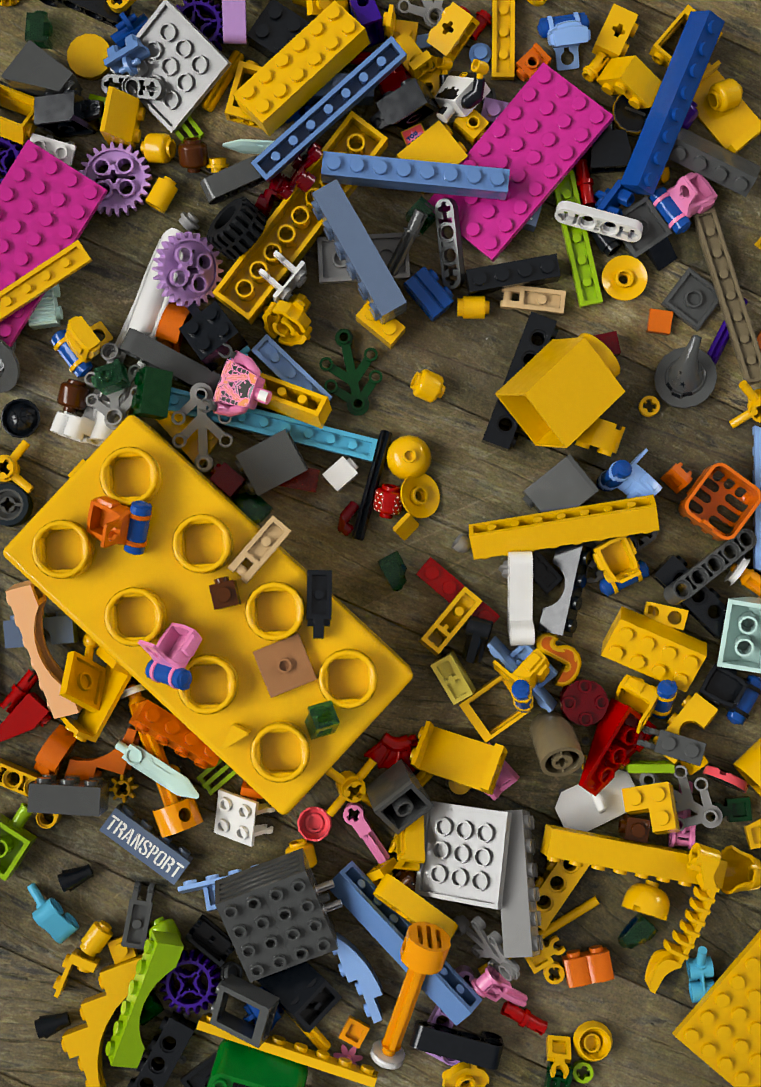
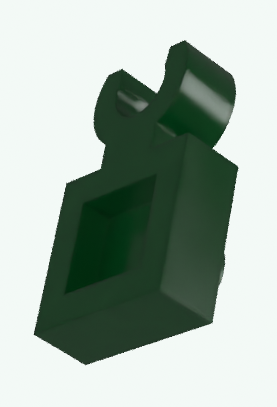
M749 796L725 798L726 805L712 802V805L720 808L723 818L727 816L728 822L752 821ZM711 815V819L714 820L715 815Z

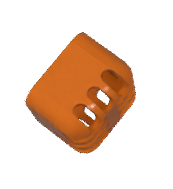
M716 463L703 470L702 474L694 482V485L686 493L687 497L680 501L678 510L682 517H687L691 520V524L700 526L702 528L701 531L705 534H711L713 540L726 541L737 536L759 506L761 490L728 465ZM716 471L724 474L719 481L713 479V474ZM707 478L718 485L717 492H713L703 485ZM727 479L735 482L730 489L724 487V482ZM738 487L746 490L741 497L735 495ZM699 489L710 496L709 503H705L695 496ZM730 494L748 506L741 512L726 502L725 496ZM691 500L702 507V513L697 514L689 508ZM723 505L740 517L733 523L718 513L717 507ZM715 516L734 529L730 533L725 534L710 524L709 518Z

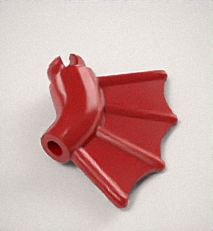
M386 732L379 743L364 753V757L373 759L379 769L390 768L402 759L413 772H416L417 769L410 764L412 747L418 745L417 737L415 734L394 737Z

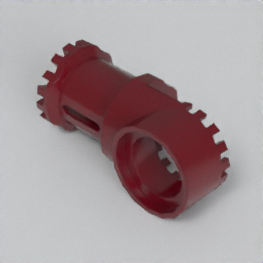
M279 173L272 179L269 188L265 189L264 194L261 193L256 201L255 206L266 217L269 215L267 212H270V209H272L271 206L274 200L282 202L284 199L279 195L280 190H278L282 181L287 178L284 174L281 176V173Z

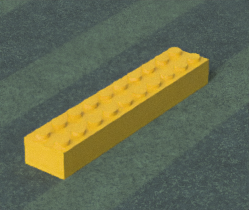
M351 111L322 148V151L380 157L388 147V137ZM323 154L316 163H313L306 169L307 172L309 171L316 177L312 187L305 193L296 184L291 196L287 200L283 199L267 220L265 228L256 243L237 259L212 292L218 301L250 325L253 324L263 311V308L273 298L272 295L277 291L258 271L261 268L264 269L282 285L291 272L273 256V253L277 250L296 267L315 243L317 237L324 231L323 220H317L311 205L313 201L312 192L328 184L322 182L321 178ZM340 184L347 198L358 187L356 185Z

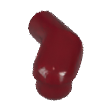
M354 501L349 502L339 517L337 529L339 533L342 532L345 536H349L354 529L349 524L350 519L359 509L358 504Z

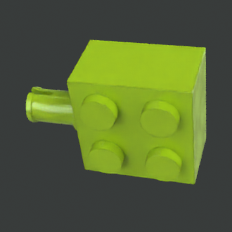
M26 803L20 805L12 820L0 813V878L4 881L13 876L37 839V836L24 828L32 814L27 812L28 804Z

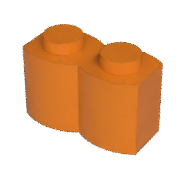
M602 945L590 946L589 950L585 952H580L579 949L569 950L566 952V955L561 956L569 988L582 987L592 983H601L615 979L609 950Z

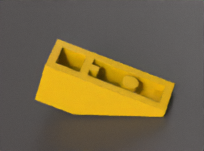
M464 586L418 642L435 656L438 655L477 609L482 600Z

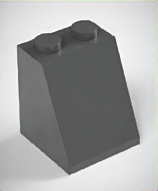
M31 40L27 42L1 75L10 88L33 97L44 96V93L48 92L60 94L64 90H74L81 95L83 90L70 70Z
M569 454L522 492L524 495L522 499L530 509L534 507L538 513L579 507L598 492L599 489Z
M402 759L366 785V791L374 813L397 835L434 807L416 775Z

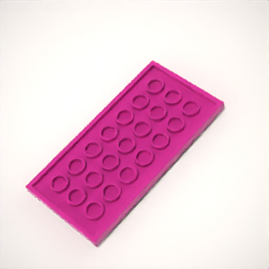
M543 62L467 153L468 157L460 163L461 165L510 169L506 200L434 193L425 204V207L435 215V205L440 199H454L459 210L461 237L494 262L614 120V116ZM450 206L443 207V211H450ZM450 218V219H443V221H444V222L452 221V218Z
M27 140L0 184V291L77 241L108 192L107 189L30 140ZM45 293L0 322V339L6 342L9 347H12Z

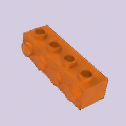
M148 699L138 704L129 721L138 732L152 736L157 743L169 746L174 749L177 755L191 759L196 766L202 769L216 767L220 757L175 715Z

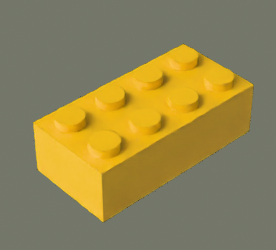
M621 606L602 642L601 656L658 681H675L677 689L687 692L707 657V643Z

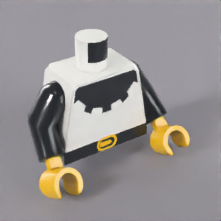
M445 56L435 59V67L441 69V75H439L440 88L435 96V101L441 108L436 114L440 121L447 123L452 116H468L489 94L491 90L483 78V75H486L489 71V65L486 62L474 59L471 64V70L475 73L451 71L448 75V71L453 66L452 60Z

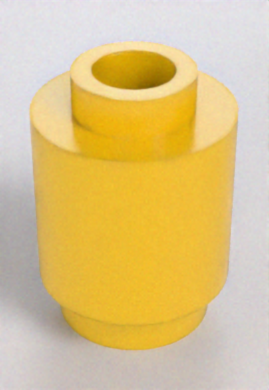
M463 296V298H457V317H463V319H485V314H489L490 302L485 300V296Z
M103 920L100 922L94 921L81 939V950L91 957L99 954L113 936L111 925Z

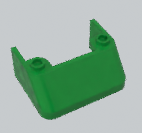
M224 1039L219 1044L207 1087H232L234 1082L249 1087H305L308 1066Z

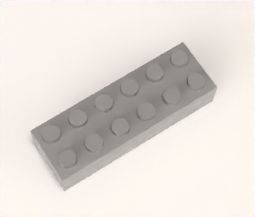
M508 810L506 812H512L501 909L504 958L534 957L540 955V950H543V938L538 933V926H541V912L537 911L536 901L540 900L539 888L535 887L534 878L538 877L537 863H533V853H536V842L531 836V830H534L535 826L533 815L530 816V811Z

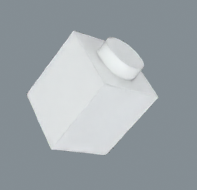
M342 456L322 475L339 493L358 476L356 469L359 467L350 457L346 460Z

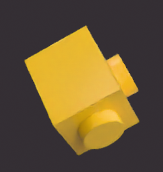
M475 109L466 117L458 116L453 122V129L472 146L482 137L489 126V122Z

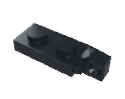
M307 570V626H313V639H323L324 626L330 627L332 570Z

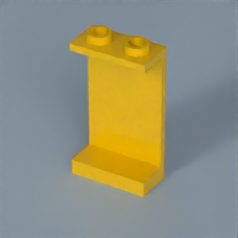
M717 60L713 65L707 64L692 101L698 105L696 108L699 112L697 116L699 121L721 147L736 154L761 134V119L759 120L743 100L739 106L725 112H717L710 107L707 100L710 87L717 82L725 80L717 70L721 65V62Z
M100 646L95 654L107 663V670L99 711L91 712L83 708L77 720L67 716L60 718L66 724L65 728L74 733L73 737L82 742L89 740L96 743L132 677Z
M426 721L425 726H422L419 730V742L417 747H414L411 752L410 764L417 770L493 795L508 753L505 746L497 743L494 746L435 727L430 721Z

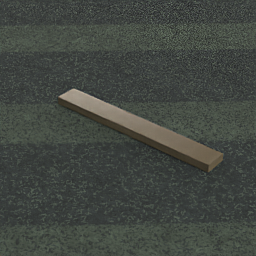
M714 207L702 214L697 213L693 215L692 219L743 380H746L751 386L761 383V351Z

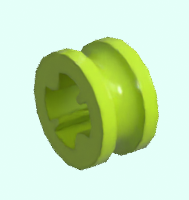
M585 1060L576 1061L573 1064L575 1080L584 1084L592 1080L594 1071L591 1064ZM582 1066H586V1070L589 1073L580 1077L579 1072H576L577 1069H582Z

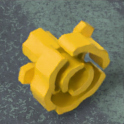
M301 293L293 294L289 302L279 300L278 303L271 302L269 306L263 308L264 314L262 319L264 321V329L271 338H276L277 335H280L278 339L280 344L287 346L304 344L305 341L310 340V333L313 330L309 326L311 320L306 314L311 306V302L307 299V296Z

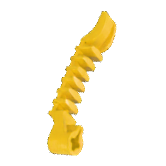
M695 843L690 850L687 868L698 872L696 879L701 887L694 886L693 893L698 899L693 897L689 899L690 907L694 911L687 908L685 910V917L689 922L683 919L679 922L680 929L684 932L682 933L677 930L672 932V937L677 943L665 938L663 940L665 949L655 951L648 962L644 980L650 992L654 994L664 977L668 973L680 969L684 960H688L690 950L695 947L696 938L700 937L702 926L705 927L706 925L705 919L707 915H710V907L716 901L714 898L716 892L719 893L720 891L713 878L721 860V852L718 849Z

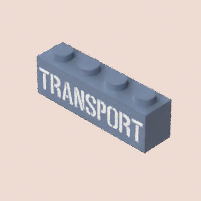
M119 804L99 831L174 885L193 860V857L190 856L191 852L183 846L178 847L173 844L170 836L162 838L160 833L153 829L154 825L144 818L142 820L134 815L135 811L132 808Z

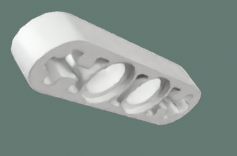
M561 201L556 207L555 219L562 224L627 242H637L642 237L643 225L636 219L570 201ZM590 216L593 218V220L586 221L582 217ZM606 222H612V223H614L616 226H615V227H608V226H606L604 223H606Z

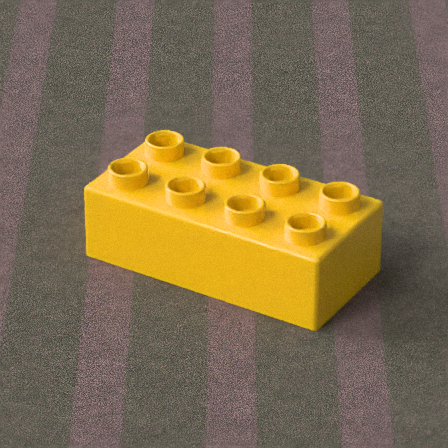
M129 415L4 548L3 555L276 811L286 815L412 680L413 673L411 667L333 594L330 627L324 626L323 639H313V626H307L306 620L307 570L281 546L277 548L247 584L241 580L242 577L237 572L233 573L228 569L229 565L258 533L261 527L206 476L197 470L192 463L154 428L137 416ZM107 496L119 501V504L128 507L131 506L133 501L138 500L152 504V518L150 519L147 545L143 554H130L124 550V545L118 544L103 548L101 547L100 540L93 538L90 533L86 532L91 500ZM246 558L242 565L249 570L253 563ZM229 576V581L236 580L241 604L214 610L209 585L215 584L214 579ZM172 622L193 628L202 637V641L194 656L191 657L186 666V670L192 674V682L187 690H176L169 685L157 683L148 678L145 674V668L152 658L138 644L139 640H143L157 645L159 638ZM299 633L317 679L271 698L253 651ZM237 723L251 730L247 736L228 748H222L221 745L231 725Z

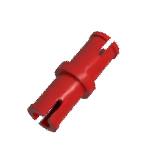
M581 159L574 166L577 189H579L581 205L593 207L596 204L592 188L594 181L590 178L588 160Z
M28 669L17 684H13L11 687L12 691L0 703V707L5 709L11 702L6 712L11 713L38 681L37 673H35L31 680H28L34 672Z
M507 1000L501 1008L500 1014L518 1022V1026L522 1028L525 1026L541 1036L545 1033L548 1022L531 1014L529 1009L525 1008L523 1010Z

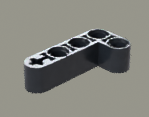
M40 0L42 3L52 7H57L58 3L114 28H116V24L122 21L119 16L120 13L112 11L107 0ZM114 0V2L120 5L122 0ZM132 6L123 12L126 17L130 15Z
M423 1020L415 1021L409 1044L420 1051L492 1070L498 1069L504 1047L502 1037L496 1033L482 1031L481 1036Z

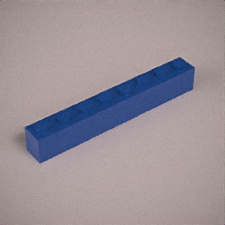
M711 10L690 12L620 182V185L634 194L654 195L725 23Z

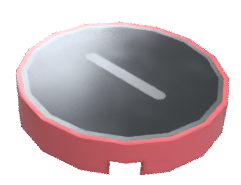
M709 765L705 766L704 776L726 787L746 793L749 787L747 781L731 773H725L719 770V768Z

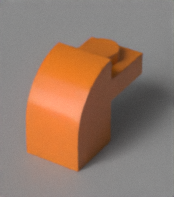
M176 302L169 303L161 316L155 337H157V341L177 352H180L183 338L179 328L191 318V313L187 307L176 306Z
M59 724L36 756L34 769L40 774L57 775L63 761L71 753L78 740L73 737L74 733Z

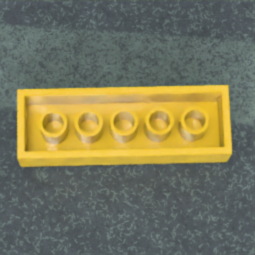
M334 0L233 93L240 109L268 136H271L370 44L365 27Z

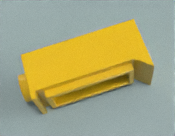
M424 815L398 835L396 834L398 862L393 869L419 871L420 863H425Z

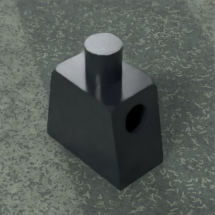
M614 120L589 149L588 168L590 174L625 172L632 152L626 130H615Z

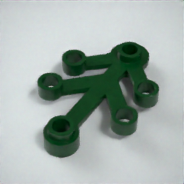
M340 329L335 335V341L342 348L346 371L333 364L332 359L329 357L322 358L319 365L321 370L330 372L350 386L351 394L338 387L337 382L333 379L327 380L324 388L329 394H334L347 402V409L351 414L361 416L369 409L368 397L375 386L381 383L382 373L379 370H372L369 374V381L361 392L358 383L371 363L377 360L378 353L374 348H367L364 352L363 360L355 370L351 351L353 334L348 329ZM347 334L348 340L341 341L340 336ZM369 351H373L375 353V357L373 359H369L367 357V353ZM329 361L331 365L329 368H324L322 363ZM374 373L380 375V379L378 381H373L371 379V376ZM334 383L335 389L328 390L327 385ZM356 400H360L363 403L360 408L354 406Z

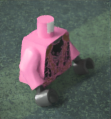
M223 343L222 345L229 348V352L222 354L218 351L222 358L231 357V360H226L212 401L210 399L200 400L206 401L209 404L207 410L199 409L200 412L208 413L213 411L214 414L233 417L245 414L248 409L255 410L258 402L268 405L272 398V392L263 389L265 379L260 376L261 370L251 357L237 350L233 351L229 344Z

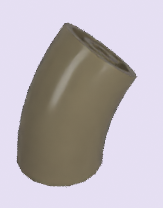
M544 711L537 714L530 724L529 737L535 748L542 771L549 776L559 777L569 775L578 770L584 763L585 757L570 721L563 714L556 711L550 713Z

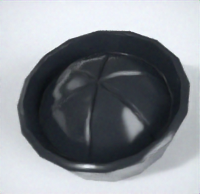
M15 399L6 404L0 419L6 433L12 437L25 438L35 433L41 418L39 410L34 403L26 399Z

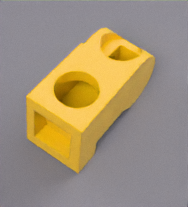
M646 601L643 615L674 629L684 631L689 610Z

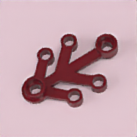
M316 142L310 145L306 152L307 155L304 154L302 157L299 155L292 162L291 166L293 169L289 180L285 178L278 188L280 190L279 195L285 200L291 196L296 184L305 193L314 184L316 177L309 171L307 172L306 169L313 163H316L323 154V151L320 150L321 146Z

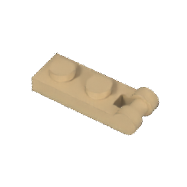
M520 285L504 288L501 291L504 293L503 300L500 301L501 309L557 315L564 314L566 291ZM519 294V301H512V295Z
M272 515L232 561L228 569L233 573L237 572L242 577L241 580L247 584L292 531ZM246 558L253 563L249 570L242 565Z

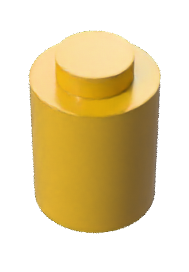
M164 176V178L158 177L145 202L155 210L165 213L178 191V188L175 187L177 183L167 176Z

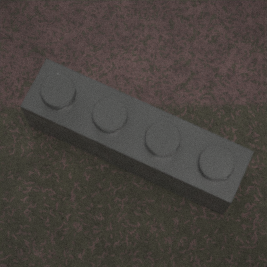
M682 127L668 158L744 197L748 195L757 180L761 166Z

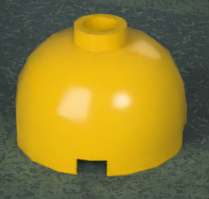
M412 435L401 436L394 440L388 448L386 456L389 470L401 480H405L408 476L418 478L425 474L430 468L432 459L430 448L426 442Z
M646 880L645 884L636 883L628 888L621 906L667 921L670 901L666 892L658 888L659 883Z

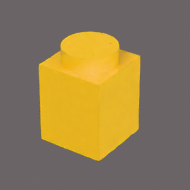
M581 333L577 338L552 339L495 395L535 446L568 448L625 393V390L616 380V377L620 374V365L611 350L593 335Z

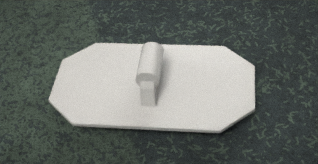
M617 770L615 777L596 796L586 791L579 784L562 791L555 810L563 827L588 832L625 814L622 789L635 787L629 773Z

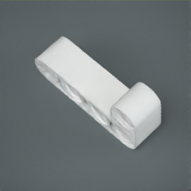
M532 551L508 552L507 624L510 645H535V630L532 620Z

